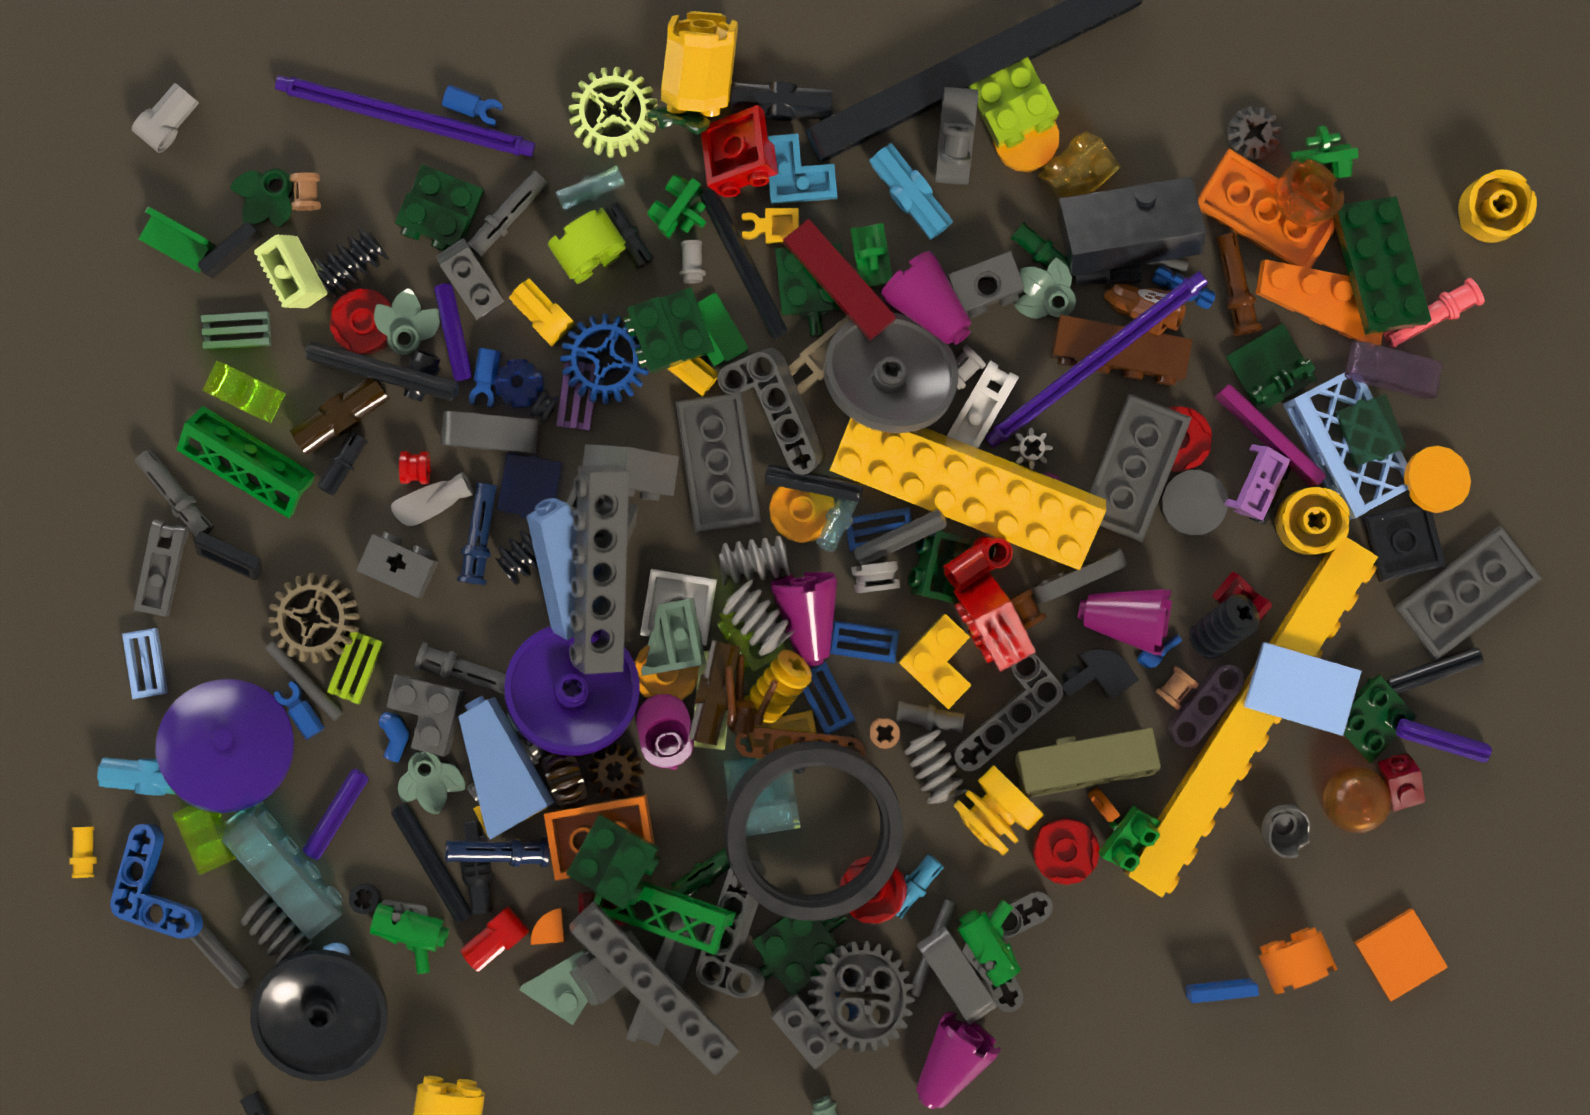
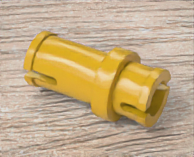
M72 827L73 858H69V865H73L72 878L94 877L93 864H97V857H93L94 827Z

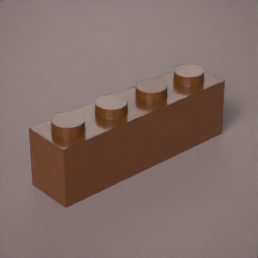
M1060 315L1056 323L1050 358L1058 359L1057 364L1060 366L1072 368L1122 330L1124 326ZM1147 331L1095 372L1110 374V369L1123 371V377L1142 380L1143 375L1156 377L1155 382L1158 384L1175 386L1176 381L1181 382L1186 379L1193 339L1167 334L1157 336Z

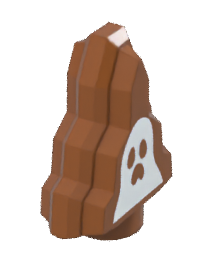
M1116 284L1105 292L1104 299L1113 310L1135 320L1172 290L1141 289L1128 284ZM1182 304L1148 331L1157 336L1162 334L1167 328L1177 331L1184 319L1186 305Z

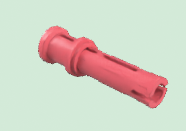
M1472 278L1464 280V285L1449 293H1440L1437 301L1428 306L1432 321L1427 325L1383 332L1387 342L1391 341L1389 344L1394 349L1401 343L1445 319L1455 320L1459 318V313L1474 305H1483L1485 302L1484 296L1477 283Z

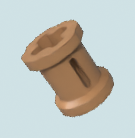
M308 172L291 174L290 181L293 182L294 187L292 210L314 211L321 209L317 193V182L320 181V175Z
M1175 666L1172 669L1173 675L1162 688H1157L1155 693L1174 709L1178 710L1181 707L1179 703L1192 688L1196 689L1199 684L1183 670Z
M878 718L872 722L869 728L870 739L879 748H891L899 740V727L890 718ZM879 725L884 728L888 725L892 726L890 734L893 737L889 741L885 738L881 739V741L876 739L879 735L876 730Z

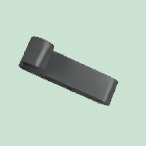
M766 348L721 369L718 374V384L725 393L734 395L752 387L755 388L787 464L793 472L800 475L808 474L822 464L825 457L824 448L785 358L780 351L774 348ZM762 357H766L771 362L772 369L770 373L762 369L760 364ZM733 370H737L742 375L741 385H737L732 380ZM775 388H779L785 394L784 404L779 403L774 398ZM788 419H792L798 424L799 430L797 434L789 431L787 427ZM803 438L804 443H800L796 446L795 442ZM809 454L811 459L803 460L801 455Z
M1033 653L1028 656L1033 662V669L1027 675L1018 673L1016 663L1009 667L1011 675L1023 690L954 747L953 759L962 770L975 771L1061 700L1063 694L1062 686L1036 654ZM1044 682H1049L1054 687V695L1048 701H1042L1037 693L1038 687ZM1023 703L1029 710L1028 717L1022 722H1016L1012 718V709L1015 705ZM992 725H999L1003 730V737L997 743H989L986 739V730ZM978 736L981 743L990 750L985 753L980 748L974 753L976 760L973 763L967 760L962 763L961 759L964 757L962 750L965 747L969 750L977 747L979 744L974 739Z
M750 860L760 875L767 879L765 866L757 860ZM730 867L717 906L733 912L732 903L738 898L742 903V911L738 916L735 914L732 926L725 927L724 931L727 930L731 935L730 945L725 947L721 940L717 954H711L702 950L696 967V975L703 985L742 999L760 994L765 986V978L758 968L739 961L758 902L748 892L737 891L738 887H742ZM710 925L705 939L706 943L711 944L716 926ZM714 962L720 966L721 970L718 979H715L711 974V966ZM744 973L751 980V986L748 991H745L740 983Z

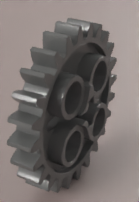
M868 941L859 942L858 946L856 942L846 943V948L844 946L835 947V955L832 953L824 955L828 965H816V969L821 973V976L810 978L814 984L818 985L817 990L808 991V995L816 997L817 1002L809 1006V1009L819 1010L820 1013L813 1019L814 1023L824 1022L825 1025L820 1033L829 1034L832 1032L830 1043L836 1044L842 1041L843 1050H850L854 1046V1051L858 1053L864 1052L865 1048L868 1052L877 1051V1044L880 1047H888V1038L891 1040L899 1038L896 1028H907V1024L902 1020V1017L912 1016L913 1014L909 1009L905 1008L906 1003L915 1002L914 998L906 996V991L914 987L913 984H904L903 981L909 975V971L899 972L898 968L902 960L890 961L893 951L887 950L881 953V944H874L870 947ZM845 970L849 972L851 977L849 986L845 985L843 981ZM876 973L879 974L882 982L879 989L874 984V975ZM835 992L886 995L888 1001L835 997ZM844 1004L849 1009V1018L847 1019V1021L842 1017L841 1009ZM875 1007L880 1012L878 1023L875 1022L872 1015Z

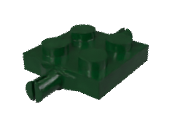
M831 243L843 257L842 243ZM776 248L775 257L781 316L800 315L808 317L810 337L816 336L815 323L817 326V336L824 335L822 316L829 312L843 310L788 248Z
M844 914L840 918L816 921L798 920L784 916L755 937L752 943L762 955L765 965L759 968V970L763 973L765 981L773 975L782 982L792 996L810 983L811 977L821 975L816 969V965H828L824 955L829 953L835 955L834 948L839 945L835 941L833 930L847 921V916Z

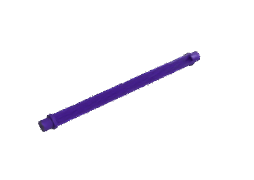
M279 75L276 79L275 89L287 92L288 96L328 104L340 109L504 151L516 156L522 154L532 157L534 154L535 143L523 140L521 136L492 129L489 130L466 122L326 87L294 76L288 78Z
M1198 271L1191 278L1188 279L1186 277L1184 282L1004 421L996 424L994 429L985 436L988 443L995 448L1002 441H1008L1010 436L1194 295L1197 296L1199 294L1198 291L1209 283L1204 275Z

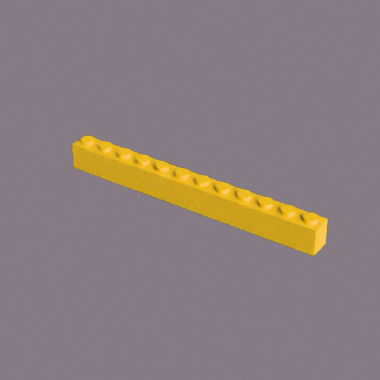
M1348 537L1336 549L1326 552L1268 644L1321 658L1323 651L1320 650L1326 638L1330 640L1337 633L1341 625L1338 619L1344 610L1349 611L1359 597L1356 591L1362 582L1367 583L1375 573L1377 567L1373 564L1378 556ZM1255 666L1158 817L1161 822L1157 827L1160 837L1154 845L1149 847L1143 845L1137 853L1140 857V863L1134 871L1130 872L1126 869L1124 871L1127 876L1162 898L1166 892L1170 894L1180 880L1177 874L1183 864L1188 866L1194 859L1198 851L1195 845L1200 837H1206L1213 829L1216 822L1213 817L1219 807L1224 809L1230 802L1234 794L1231 788L1237 779L1243 780L1252 765L1249 763V760L1254 752H1260L1268 742L1269 735L1266 733L1273 722L1278 724L1282 719L1243 707Z

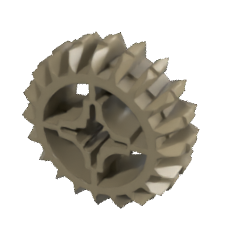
M309 573L307 583L303 576H296L297 588L290 582L284 583V588L288 594L276 592L275 597L281 601V604H270L269 609L278 611L277 617H269L268 623H278L279 627L270 632L271 636L282 635L283 638L278 641L277 646L283 648L290 644L286 653L287 656L293 657L299 651L298 658L300 662H306L310 654L312 663H319L321 653L326 661L333 660L331 649L339 655L343 654L344 648L340 642L351 645L353 640L346 635L347 632H358L359 630L357 626L350 625V619H360V614L350 613L349 608L356 607L358 603L356 600L345 601L350 596L351 590L346 588L338 592L342 584L340 580L333 581L329 586V575L323 574L319 583L315 573ZM316 590L315 597L311 598L306 608L292 607L297 598L302 594ZM326 594L335 602L339 611V620L328 614L326 609L327 600H325ZM317 610L319 612L317 615H320L321 619L328 621V623H314L311 626L310 623L312 621H308V617L301 616L300 614L315 613ZM289 617L301 624L302 641L294 635ZM323 628L336 629L333 637L326 643L312 646L314 638L318 637L319 632Z

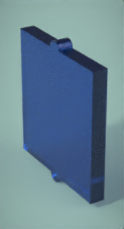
M507 453L497 510L520 514L522 518L526 519L529 514L535 511V507L540 502L556 498L562 463L538 459L537 455L527 457Z

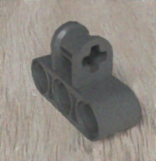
M944 87L935 167L936 183L968 185L978 104V90Z

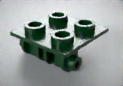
M1283 323L1226 356L1227 361L1249 398L1260 413L1317 380L1312 372L1315 370L1313 363L1309 358L1304 359Z
M1380 674L1373 679L1368 678L1367 683L1358 691L1360 694L1355 692V700L1352 703L1343 734L1370 764L1398 736L1396 734L1398 722L1401 719L1413 721L1417 717Z

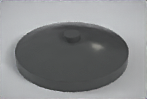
M893 313L896 316V320L871 341L852 320L849 321L833 336L824 360L825 384L837 406L856 422L871 429L888 433L917 431L933 424L942 417L954 398L959 376L957 362L949 345L903 314Z

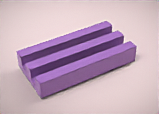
M578 362L579 370L583 376L585 370L591 371L589 381L593 383L595 364ZM566 363L564 368L571 366V363ZM563 375L557 427L590 431L594 403L589 400L591 391L588 390L584 423L578 422L581 397L577 392L582 385L580 382L575 386L571 421H565L570 387L568 382L571 379V375Z

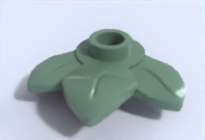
M1055 258L1047 271L1038 267H1023L1020 269V277L1025 287L1024 292L1026 293L1019 298L1020 300L1014 303L1015 308L1020 313L1034 319L1042 318L1048 314L1058 318L1060 315L1068 316L1074 310L1076 295L1070 288L1072 276L1069 267L1062 260ZM1055 296H1062L1064 298L1065 305L1063 307H1057L1054 304L1053 299Z
M410 288L400 292L395 297L391 307L377 304L374 311V322L377 329L387 336L388 346L399 355L412 354L418 349L422 340L434 336L441 319L439 309L421 310L419 301ZM401 332L407 333L409 337L405 345H401L398 342V335Z
M418 751L411 756L408 762V771L398 782V794L402 802H409L417 798L423 809L432 814H439L443 810L447 800V792L465 790L464 777L454 764L441 762L437 755ZM428 764L431 770L429 772H421L418 768L419 765Z

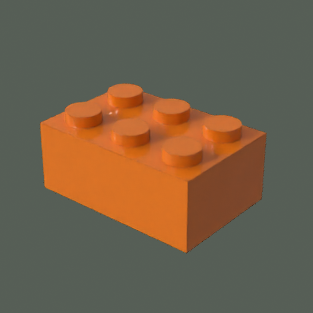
M647 794L553 809L545 812L544 818L555 881L571 878L566 873L599 814L655 844Z

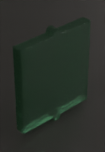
M1386 394L1367 401L1360 399L1356 402V405L1335 412L1355 467L1375 459L1382 461L1385 459V456L1406 449Z

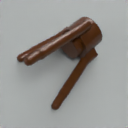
M739 654L736 695L734 693L733 669L731 666L726 667L727 725L735 733L749 734L754 732L755 725H763L764 714L774 695L778 680H772L757 711L752 701L743 699L745 657L743 654Z

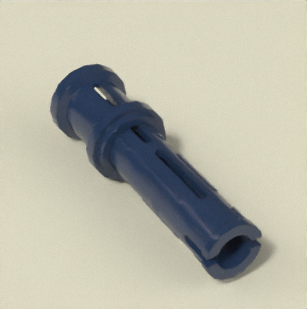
M476 483L467 545L461 548V554L464 557L461 575L457 576L456 580L458 582L484 586L487 584L484 575L487 559L491 558V552L487 545L495 492L497 490L495 485ZM485 503L481 531H479L482 504ZM477 537H479V544H478V546H476ZM474 559H475V560H476L475 569H474V574H472L473 563H474Z
M513 837L509 842L447 840L445 844L446 862H509V865L512 867H519L520 864H540V867L544 868L549 863L550 848L547 837H542L540 841H523L520 837Z

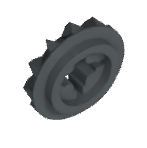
M1250 106L1238 111L1233 116L1228 125L1227 138L1233 151L1246 159L1258 160L1267 157L1275 150L1280 142L1281 127L1276 120V115H1272L1265 107ZM1251 124L1254 128L1258 125H1264L1260 133L1261 140L1254 137L1246 142L1244 141L1250 131L1248 125Z

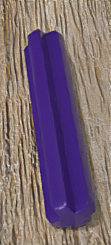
M450 283L439 284L435 286L434 290L453 377L456 381L472 378V371L454 289Z
M1401 719L1396 727V734L1400 738L1479 762H1488L1492 753V748L1486 743L1410 720Z
M354 768L347 776L303 847V852L308 857L318 860L323 855L369 780V777L364 772Z

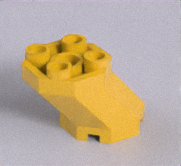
M698 11L687 13L686 20L679 21V15L671 17L668 23L661 86V101L667 104V111L675 114L695 111L700 112L703 116L713 117L720 114V108L728 106L731 98V83L738 30L737 21L732 19L731 23L728 24L726 23V16L723 14Z

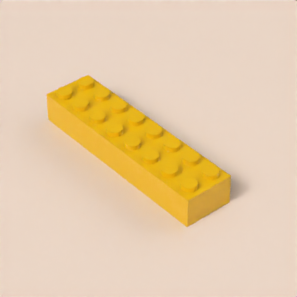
M850 418L830 471L927 510H940L947 518L992 536L1003 538L1012 544L1077 570L1081 569L1106 512V499L928 428L907 433H888L871 429Z

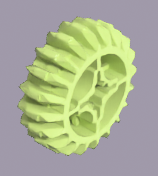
M604 67L601 68L602 78L597 79L595 74L591 72L588 74L591 81L590 85L584 81L578 83L584 93H572V99L580 104L569 105L570 113L577 114L570 118L569 121L571 126H580L574 132L576 138L586 136L583 141L585 148L591 147L596 142L594 146L595 154L600 155L604 147H607V156L613 158L614 149L619 148L621 156L625 157L627 156L626 146L631 145L632 150L637 152L639 147L636 140L639 139L645 144L649 142V138L644 133V130L654 133L656 127L648 121L657 120V118L648 117L647 113L651 111L650 109L658 106V102L655 98H648L652 95L653 89L651 86L642 88L645 82L642 76L632 82V70H627L624 77H621L620 68L614 67L613 76H609L607 69ZM609 88L626 90L625 92L621 91L614 97H607L600 93ZM634 96L641 104V113L637 124L632 122L631 118L627 115V110L631 105L630 101ZM591 101L596 103L597 107L601 110L596 120L597 124L593 129L587 121V111ZM605 105L613 110L618 108L623 119L615 115L609 117ZM615 127L622 128L626 132L628 131V133L618 137L602 135L603 132L607 133Z

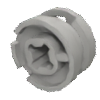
M897 561L851 567L852 576L856 577V584L853 585L854 594L900 588L899 579L895 577V571L898 570ZM886 581L887 583L886 585L866 587V583H877Z

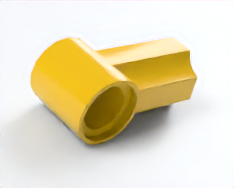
M530 278L522 282L508 297L521 313L533 323L532 327L551 347L576 325L556 302L553 304Z
M700 357L667 369L702 397L716 382L719 374Z

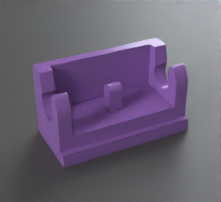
M1252 444L1249 451L1258 453L1237 501L1227 499L1225 506L1234 508V511L1240 515L1263 521L1290 459L1267 446Z

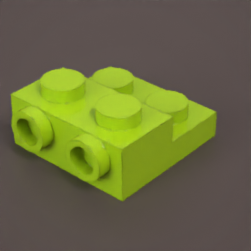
M1028 57L968 86V89L978 90L977 109L997 148L1005 144L1007 148L1014 147L1025 140L1024 135L1034 130L1039 134L1055 125L1054 120L1059 115L1045 84L1041 83Z

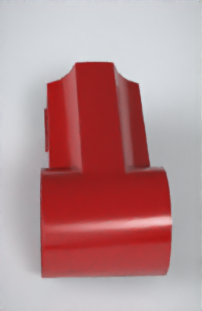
M981 536L974 541L971 548L943 566L944 574L957 591H962L993 569L1005 567L1012 559V546L1003 538ZM994 544L996 549L995 555L990 559L988 555L989 549Z
M509 906L487 923V928L471 939L460 950L466 962L477 972L482 970L505 949L508 951L530 932Z

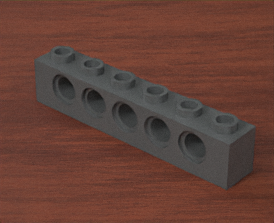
M618 465L578 466V476L574 479V492L578 498L577 510L573 513V525L577 531L576 544L572 548V558L576 564V577H573L571 582V591L575 598V611H572L570 616L571 627L574 631V644L570 646V660L573 666L584 674L623 672L629 471ZM604 495L603 506L595 510L596 499ZM603 529L602 539L594 544L595 533ZM602 563V571L599 575L593 577L594 567ZM601 596L600 606L592 610L593 601ZM600 629L599 639L591 643L592 634Z
M595 901L570 924L571 932L714 1075L739 1052L735 1041Z

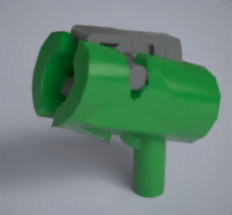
M384 900L377 905L370 934L379 936L395 945L398 942L406 944V947L414 952L417 974H425L430 972L428 950L436 952L438 946L444 948L449 928L444 927L445 920L430 916L426 905Z
M1004 900L1000 902L990 918L986 911L978 913L974 909L966 913L959 919L961 925L957 929L965 941L962 953L987 983L995 987L1007 982L1022 970L1017 963L1010 942L1006 944L1002 938L1004 931L1001 925L1013 909Z

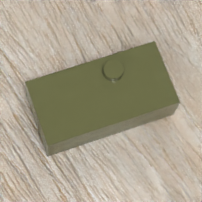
M1153 728L1077 741L1076 736L1057 739V745L1018 752L1014 759L1020 791L1027 798L1152 776L1161 768Z

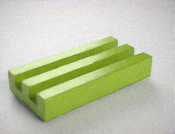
M350 632L349 637L353 640V643L351 645L345 644L344 653L340 657L327 693L350 700L355 704H360L384 642L360 632ZM357 639L361 640L342 689H339L338 686ZM368 643L374 645L355 694L349 693Z

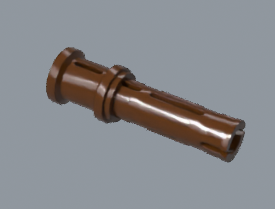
M1229 233L1215 238L1228 288L1229 299H1227L1226 307L1231 309L1235 327L1232 331L1233 336L1251 334L1263 329L1262 324L1257 321L1254 303L1257 301L1256 297L1249 291L1237 233Z

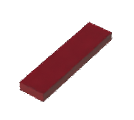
M810 219L806 220L783 239L784 245L869 341L896 320V316Z

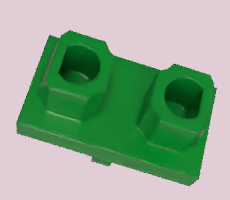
M1324 125L1317 127L1315 137L1305 139L1307 148L1315 146L1317 148L1290 152V159L1297 166L1300 181L1303 183L1321 180L1320 164L1330 163L1331 177L1343 178L1352 175V159L1358 158V148H1352L1349 143L1330 146V144L1341 142L1340 133L1329 134L1327 127Z
M674 174L665 188L666 192L677 199L671 209L656 200L647 212L648 217L658 226L661 234L668 239L684 217L686 219L679 228L685 233L689 232L693 224L700 228H703L706 224V221L700 217L706 205L698 201L693 209H690L703 191L700 187L701 184L693 178L689 182Z
M884 224L850 228L858 275L869 287L886 285L893 276Z
M1133 805L1122 821L1115 819L1109 822L1114 832L1098 851V854L1103 859L1130 872L1134 871L1140 863V857L1137 853L1143 845L1147 847L1154 845L1160 837L1157 827L1161 822L1154 815H1149Z

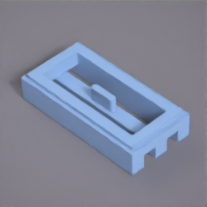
M158 628L122 633L132 699L168 694ZM146 636H149L157 689H154ZM134 638H138L145 691H141L133 643Z

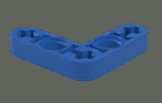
M139 824L131 830L128 836L111 897V911L119 919L175 938L195 937L200 933L203 926L202 915L198 910L149 893L163 846L164 836L162 830L155 824ZM143 834L151 838L150 844H146V841L142 840ZM141 852V854H147V857L136 856V854ZM135 862L140 863L143 867V875L138 881L131 875V868ZM127 886L138 887V890L133 891V888H127ZM125 898H128V901L132 903L131 909H128V906L124 904ZM155 904H158L163 911V916L158 923L154 922L150 915L151 908ZM173 918H186V921L190 923V927L185 929L184 924L172 922Z

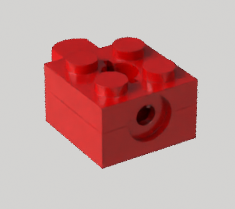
M987 573L962 591L953 590L959 601L954 607L963 623H966L969 629L967 632L976 648H979L987 664L993 661L1001 672L1036 652L1010 599L990 573Z

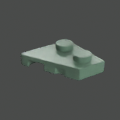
M694 598L659 604L654 618L655 628L651 632L648 646H650L646 664L642 666L641 670L642 676L706 664Z

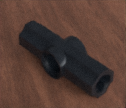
M733 82L731 113H738L759 105L764 110L766 118L776 121H793L795 118L824 120L831 116L832 90L799 88L796 84L789 82H770L768 85Z

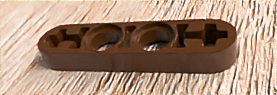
M755 727L753 732L754 738L758 740H765L764 733L772 734L769 740V752L775 751L774 741L776 738L785 735L792 739L793 744L820 739L830 743L831 740H838L837 744L847 747L848 743L852 742L855 749L860 750V754L865 757L863 743L851 736ZM737 734L735 746L740 754L751 758H763L767 755L762 753L764 746L756 745L753 747V751H746V745L741 744L740 740L741 738H746L748 734Z

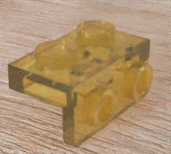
M1084 132L1074 137L1070 141L1069 147L1059 156L1049 160L1044 167L1045 169L1039 173L1038 177L1041 181L1049 184L1059 198L1095 192L1121 166L1100 137Z

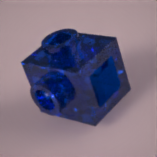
M527 359L508 360V366L499 367L500 375L495 376L497 396L502 395L503 401L507 404H512V408L532 406V401H537L540 397L539 391H544L542 371H537V367L533 363L528 364ZM515 376H521L524 380L523 385L519 388L512 386V379Z

